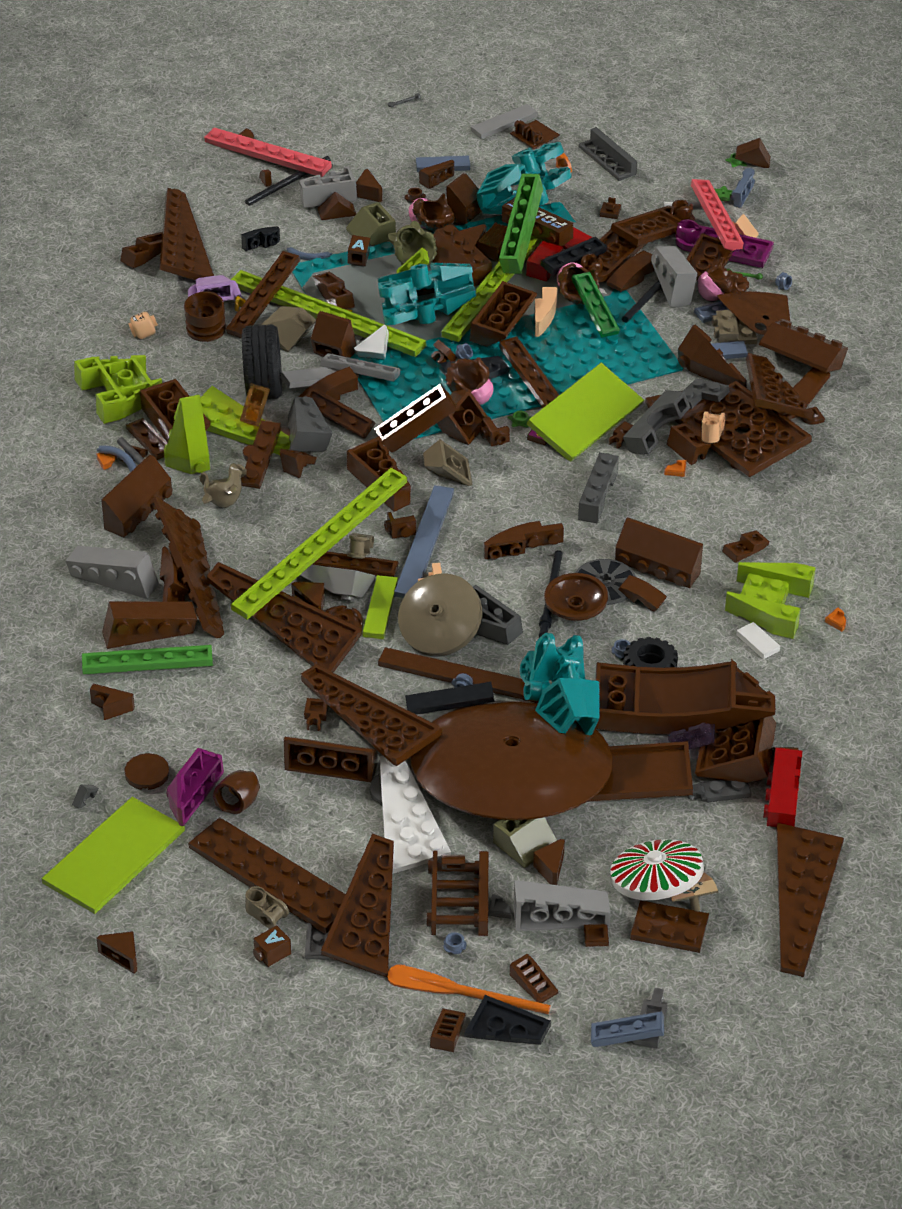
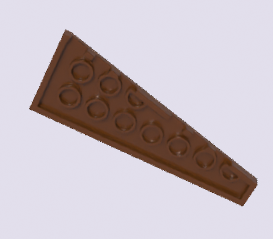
M167 188L159 270L193 280L214 276L186 194L179 189Z
M155 496L150 500V504L156 507L158 512L155 516L164 525L161 530L163 535L170 541L168 547L178 569H182L185 575L182 580L184 584H188L191 592L188 595L198 607L196 608V614L204 631L215 638H221L224 635L223 622L214 586L207 581L210 565L200 529L201 525L196 519L186 516L182 510L172 507Z
M217 562L207 575V581L232 602L258 581L220 562ZM282 591L252 616L254 620L311 666L317 664L333 673L362 635L361 628Z
M317 664L301 673V681L319 698L323 699L330 708L395 766H398L442 735V728Z
M778 823L776 832L780 972L804 977L844 838Z

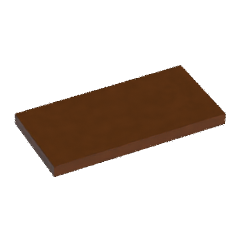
M688 741L609 746L612 754L610 777L602 790L589 801L693 795Z

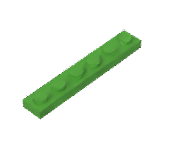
M212 645L82 653L83 674L213 666Z

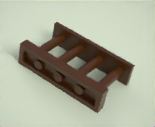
M433 851V860H428V874H432L431 913H427V927H431V935H436V924L474 925V927H479L478 936H488L489 851H479V861L465 863V869L442 870V862H438V851ZM437 872H474V875H479V878H474V880H437ZM437 889H467L479 892V895H474V898L437 897ZM437 907H474V910H479V913H474V916L436 915Z

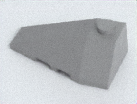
M311 565L300 574L314 583H324L325 589L341 595V599L353 601L354 597L362 598L375 580V575L364 572Z

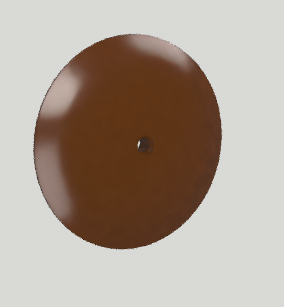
M495 701L461 707L432 721V723L442 728V735L411 756V767L421 786L433 797L450 807L487 818L525 820L560 814L574 809L593 798L602 790L610 777L612 754L608 743L597 729H594L592 735H586L575 720L566 733H559L535 711L538 703Z

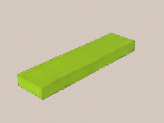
M377 575L363 629V637L384 639L398 577Z

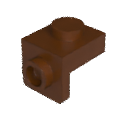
M490 417L482 418L480 434L483 439H487L491 447L510 442V428L508 426L497 428Z
M387 512V520L384 521L386 533L390 532L392 539L416 535V519L414 515L394 519L392 513Z

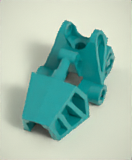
M561 142L544 144L540 149L531 150V147L511 156L515 164H506L488 172L477 192L478 205L483 214H502V206L516 197L517 191L512 190L511 186L519 185L521 174H540L543 193L539 206L546 204L549 201L546 190L561 185L572 176L569 167L546 170L544 162L555 159L564 153Z
M431 263V271H428L426 264H418L412 266L410 270L378 278L380 297L385 298L384 303H382L384 324L396 325L412 319L419 320L420 324L433 323L436 321V310L449 315L474 298L476 290L472 278L471 264ZM434 288L435 298L417 303L416 290Z
M545 633L536 641L535 651H528L520 664V676L525 683L524 698L529 701H539L535 711L559 733H566L576 720L586 735H592L599 721V681L585 679L582 638L580 635H573L567 639L564 645L556 647L554 635L552 633Z

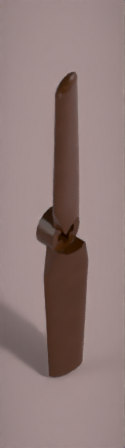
M813 367L793 387L799 395L798 399L805 401L808 406L830 378V372H824ZM791 414L784 415L789 420L797 417ZM732 464L730 465L732 468L739 470Z

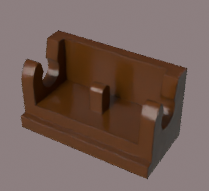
M687 423L671 426L666 445L684 460H687L690 465H693L697 462L700 454L701 460L706 458L711 443L702 441V436Z

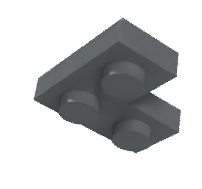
M697 378L683 390L691 407L690 409H693L702 399L720 402L730 392L729 385Z

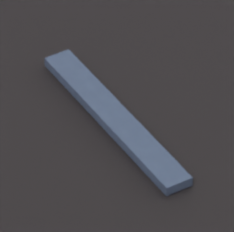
M434 485L396 586L394 597L404 598L408 590L418 582V579L424 577L454 495V488Z

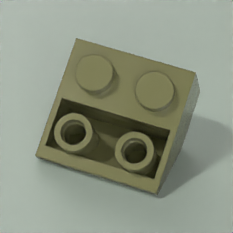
M377 202L362 207L348 224L346 230L351 236L369 237L370 246H375L389 241V233H396V221Z
M545 817L525 820L500 819L493 824V843L524 868L534 862L535 851L557 841Z

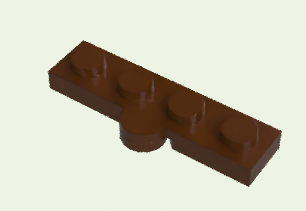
M261 420L253 445L244 447L243 456L247 461L245 466L247 474L241 477L242 486L261 488L281 431V423Z

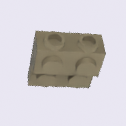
M730 310L716 311V315L712 316L714 338H718V343L744 341L745 344H757L756 333L748 328Z

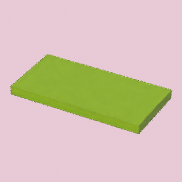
M600 363L531 417L527 425L565 459L571 462L643 404L644 399L603 363Z
M131 797L41 878L42 883L96 914L185 831V826H180L172 818Z

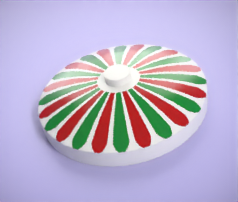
M663 839L640 843L625 850L613 861L610 874L612 884L619 893L638 900H659L681 894L693 887L702 877L704 865L701 853L691 844L678 840Z

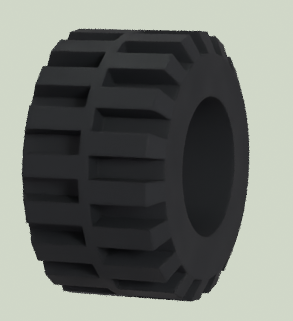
M638 638V641H632L630 645H627L624 651L623 665L656 668L677 667L678 653L677 650H674L675 647L672 644L669 645L668 641L660 640L661 638Z

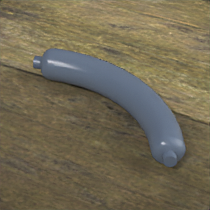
M292 247L287 248V252L299 255V258L303 260L322 259L332 255L328 251L323 253H305Z
M106 445L97 448L99 453L112 454L122 459L130 472L136 468L133 459L123 450Z

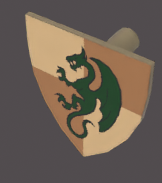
M703 872L702 877L693 887L681 894L672 896L671 900L676 902L689 899L691 910L700 911L698 897L718 893V889L713 879Z

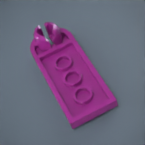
M687 219L678 223L675 243L680 249L691 252L701 233L718 239L719 237L714 228L701 226L695 221ZM739 234L744 242L743 249L734 250L728 261L763 268L774 248V242Z

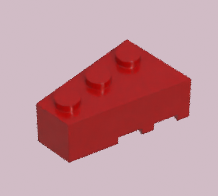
M777 747L775 749L773 772L768 773L767 785H770L771 788H766L765 801L769 802V805H764L763 818H768L767 826L777 827L778 823L795 826L802 750Z

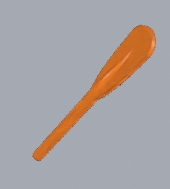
M394 965L388 971L389 983L402 988L441 994H460L482 1000L487 995L515 1007L549 1014L551 1005L460 985L440 975L405 965Z

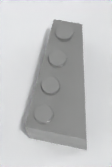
M514 880L513 911L516 931L584 928V925L607 924L610 927V906L607 891Z

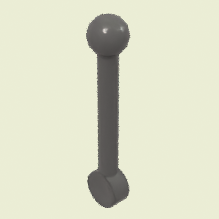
M416 93L413 97L397 102H389L388 107H394L395 105L415 99L419 100L421 95Z

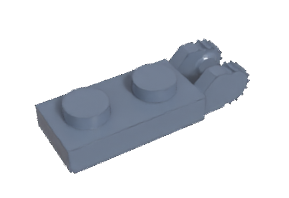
M747 168L742 172V179L738 181L736 189L732 191L731 199L734 200V207H742L755 184L753 179L755 170L753 168Z

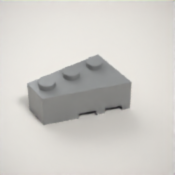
M349 166L344 167V171L341 172L329 171V175L324 177L316 175L299 180L300 200L304 208L320 206L334 192H337L350 202L357 201L356 180Z
M676 246L655 247L651 261L669 306L683 307L691 305L697 272Z

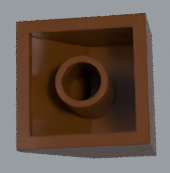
M466 173L461 174L446 186V199L454 213V222L467 224L482 212L477 200L479 188Z
M469 389L453 391L451 397L457 410L439 421L437 425L443 433L459 442L470 445L480 432L482 418L488 416Z

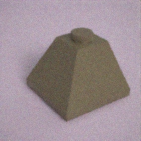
M281 306L261 325L273 324L278 328L280 347L284 351L289 352L310 332L316 319L303 308Z
M439 439L423 453L424 465L428 471H433L439 476L461 484L472 486L468 458L444 441Z

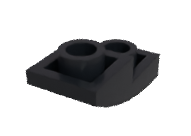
M278 226L260 228L241 234L242 249L245 251L255 249L260 245L267 248L280 242V228Z

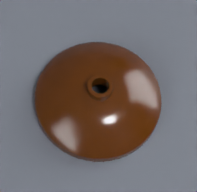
M568 573L558 576L547 585L544 600L547 608L556 616L571 621H582L597 616L605 609L608 602V591L599 579L591 575Z

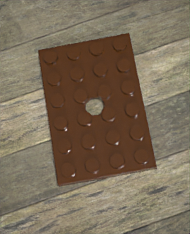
M737 381L729 384L730 392L720 402L702 399L693 409H689L681 419L675 420L679 425L687 423L702 436L704 412L719 415L725 413V426L720 440L711 443L710 448L749 478L812 442V436L784 415L774 410H761L754 406L752 392ZM738 427L741 429L750 428V431L747 433H738L735 430Z

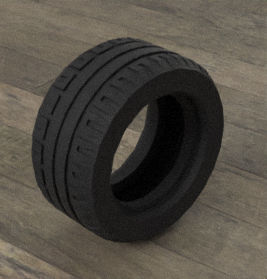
M273 324L267 326H246L242 329V360L246 396L250 400L278 399L282 396V368L278 328Z

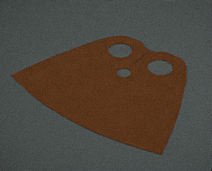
M752 291L716 295L738 319L757 334L765 335L773 322L781 321V319L790 321L787 295ZM763 316H768L769 319L766 320L763 318ZM755 324H764L766 326V330L757 329L755 327Z

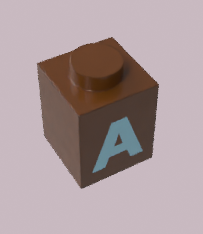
M352 235L348 248L347 263L366 266L370 253V238Z
M277 925L253 938L254 957L259 962L263 961L267 967L291 954V939Z

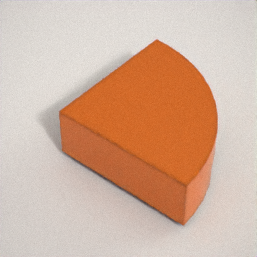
M565 153L556 157L557 168L569 167L572 172L571 163Z
M96 453L97 460L103 470L110 468L117 459V456L112 454Z
M678 460L675 464H669L665 468L664 475L684 477L687 460Z
M838 607L825 618L827 624L841 632L846 627L844 612Z

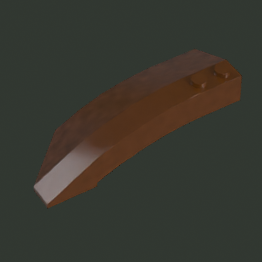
M732 659L730 662L711 665L671 668L596 663L595 681H599V721L595 729L642 734L703 732L729 728L774 716L776 712L775 695L761 688L759 681L748 672H742L737 667V663Z

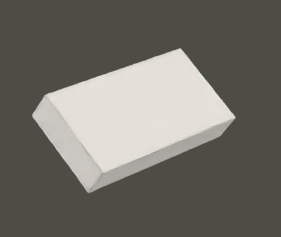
M754 622L737 630L736 635L762 659L780 651V645Z

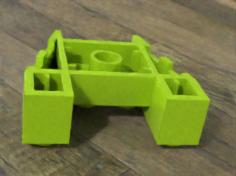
M131 355L130 359H118V356H110V359L101 360L100 356L74 361L75 381L81 390L103 385L107 390L96 394V413L103 424L121 420L141 410L140 390L162 383L161 378L150 380L146 374L145 355Z
M739 562L736 582L745 584L741 594L727 591L725 611L737 617L741 616L749 620L750 623L754 622L773 635L794 639L799 626L801 608L785 605L784 603L788 593L809 598L814 585L816 567L799 563Z

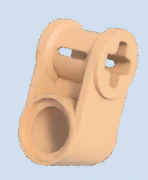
M704 412L702 441L715 443L720 440L725 426V413L719 415Z

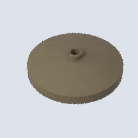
M441 573L425 577L408 590L400 604L398 612L400 632L412 648L423 654L445 656L455 653L465 647L477 633L482 619V604L477 592L470 583L457 575Z

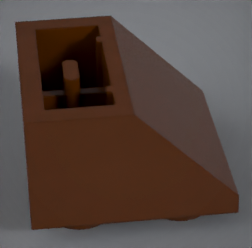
M320 311L311 336L314 353L322 357L329 353L351 358L356 353L354 347L357 346L351 320Z

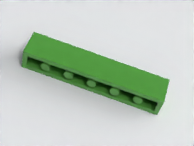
M521 174L499 256L503 273H522L543 193L540 174Z

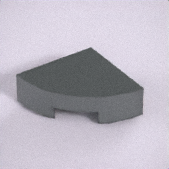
M80 784L72 805L76 808L84 807L86 805L84 801L89 797L94 798L99 788L94 785Z
M492 894L488 916L511 919V907L503 901L502 897Z

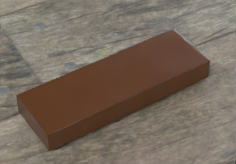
M144 418L126 425V429L156 460L164 458L165 444L168 443Z

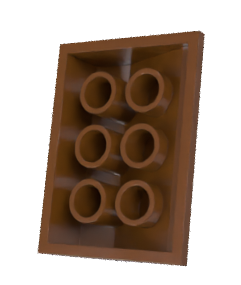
M773 716L729 728L703 731L695 770L696 776L745 783L767 778L776 730V722Z

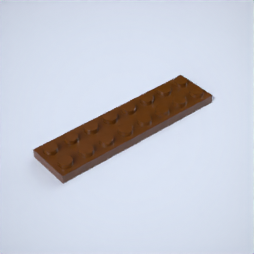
M220 817L188 843L191 850L250 888L254 886L261 887L275 898L282 900L288 907L289 912L310 923L324 934L330 931L345 897V893Z

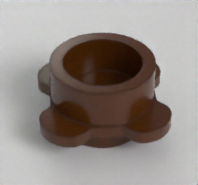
M416 187L410 188L408 195L404 196L405 200H410L412 203L418 198H426L422 190Z

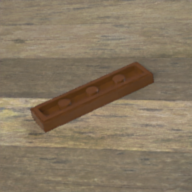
M312 386L305 395L313 398L323 417L363 439L368 436L376 424L368 417Z
M327 551L312 565L356 570L375 575V577L377 575L395 577L398 561L372 557L353 558L347 556V554Z

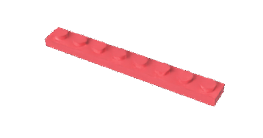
M215 127L204 137L205 142L312 175L323 177L332 168L331 161Z
M692 179L691 187L723 247L730 251L743 249L744 242L710 180Z

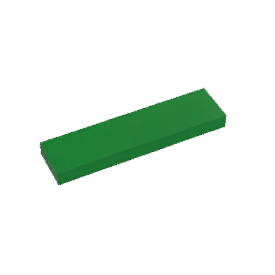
M586 272L573 275L572 281L601 338L619 334L620 329L591 273Z

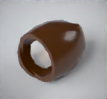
M244 770L230 773L214 790L213 799L215 805L222 811L231 814H240L256 800L260 789L256 774L252 771ZM228 787L229 791L239 801L234 805L226 803L222 797V788Z

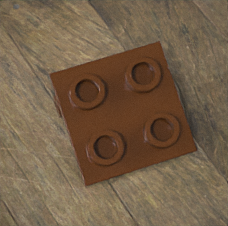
M517 120L514 123L515 131L510 133V135L533 149L560 136V134L537 120L525 124L522 120Z

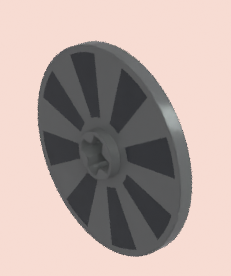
M612 559L591 560L581 565L575 572L591 575L605 585L608 591L607 605L627 600L628 598L618 588L629 575L636 577L629 566Z

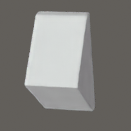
M383 325L354 347L356 354L359 357L385 359L389 337L387 327Z

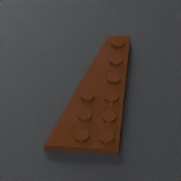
M748 353L746 364L754 406L761 410H774L781 415L791 414L812 420L814 412L811 409H806L807 404L805 401L798 399V393L787 381H782L783 376L774 371L775 367L768 358Z
M372 833L321 949V955L384 977L388 976L393 840Z

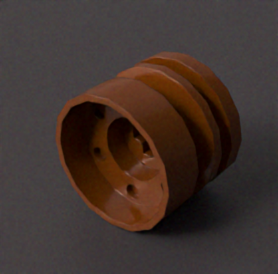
M212 292L194 293L186 299L184 313L188 336L200 342H209L221 338L226 330L223 299L218 294Z

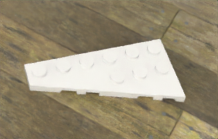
M380 756L384 838L394 841L392 874L427 864L428 860H433V851H438V860L441 859V855H451V851L406 761L395 766L384 756Z

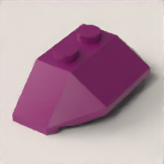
M197 748L168 786L166 795L169 799V806L180 826H184L224 773L222 755Z

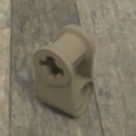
M359 533L349 535L350 551L347 552V556L365 558L371 554L370 548H373L374 536Z
M254 886L246 891V912L267 928H273L276 926L277 921L289 915V909L286 904L263 888Z

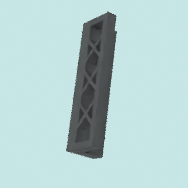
M597 127L591 129L590 140L579 143L578 147L618 181L637 174V160ZM592 144V145H594L596 148H595V149H592V148H587L586 146H589V145ZM596 153L604 154L605 157H598ZM606 162L615 163L616 166L607 165ZM616 171H624L626 173L619 175Z

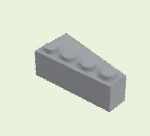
M77 546L65 561L70 575L145 599H148L159 585L148 552Z

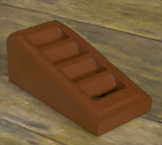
M449 160L421 169L419 171V184L431 189L453 177L454 161Z
M525 954L510 964L509 975L536 1002L543 1003L558 994V989L529 954ZM544 987L547 988L546 990H544V991L541 992V993H538V992H537V991L541 990V989L544 988Z
M442 1008L430 1037V1048L454 1053L466 1013ZM446 1016L456 1017L458 1020L446 1018Z

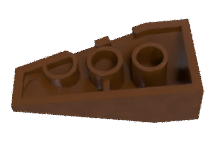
M696 324L693 325L678 348L679 364L690 372L713 382L729 385L737 381L747 388V380L732 363L728 364L726 362L723 352L720 348L716 350L710 343L712 339Z

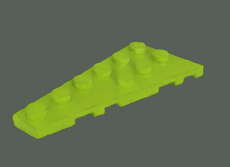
M211 386L201 396L203 414L210 421V426L206 431L247 445H253L261 420H265L214 386ZM280 431L273 453L280 455V449L290 450L291 445L289 436Z

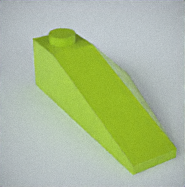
M200 395L180 398L174 416L175 422L169 432L170 438L164 448L165 465L188 474L203 473L210 470V458Z

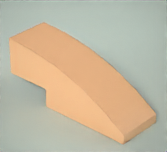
M542 287V298H535V337H539L546 331L555 316L557 287Z

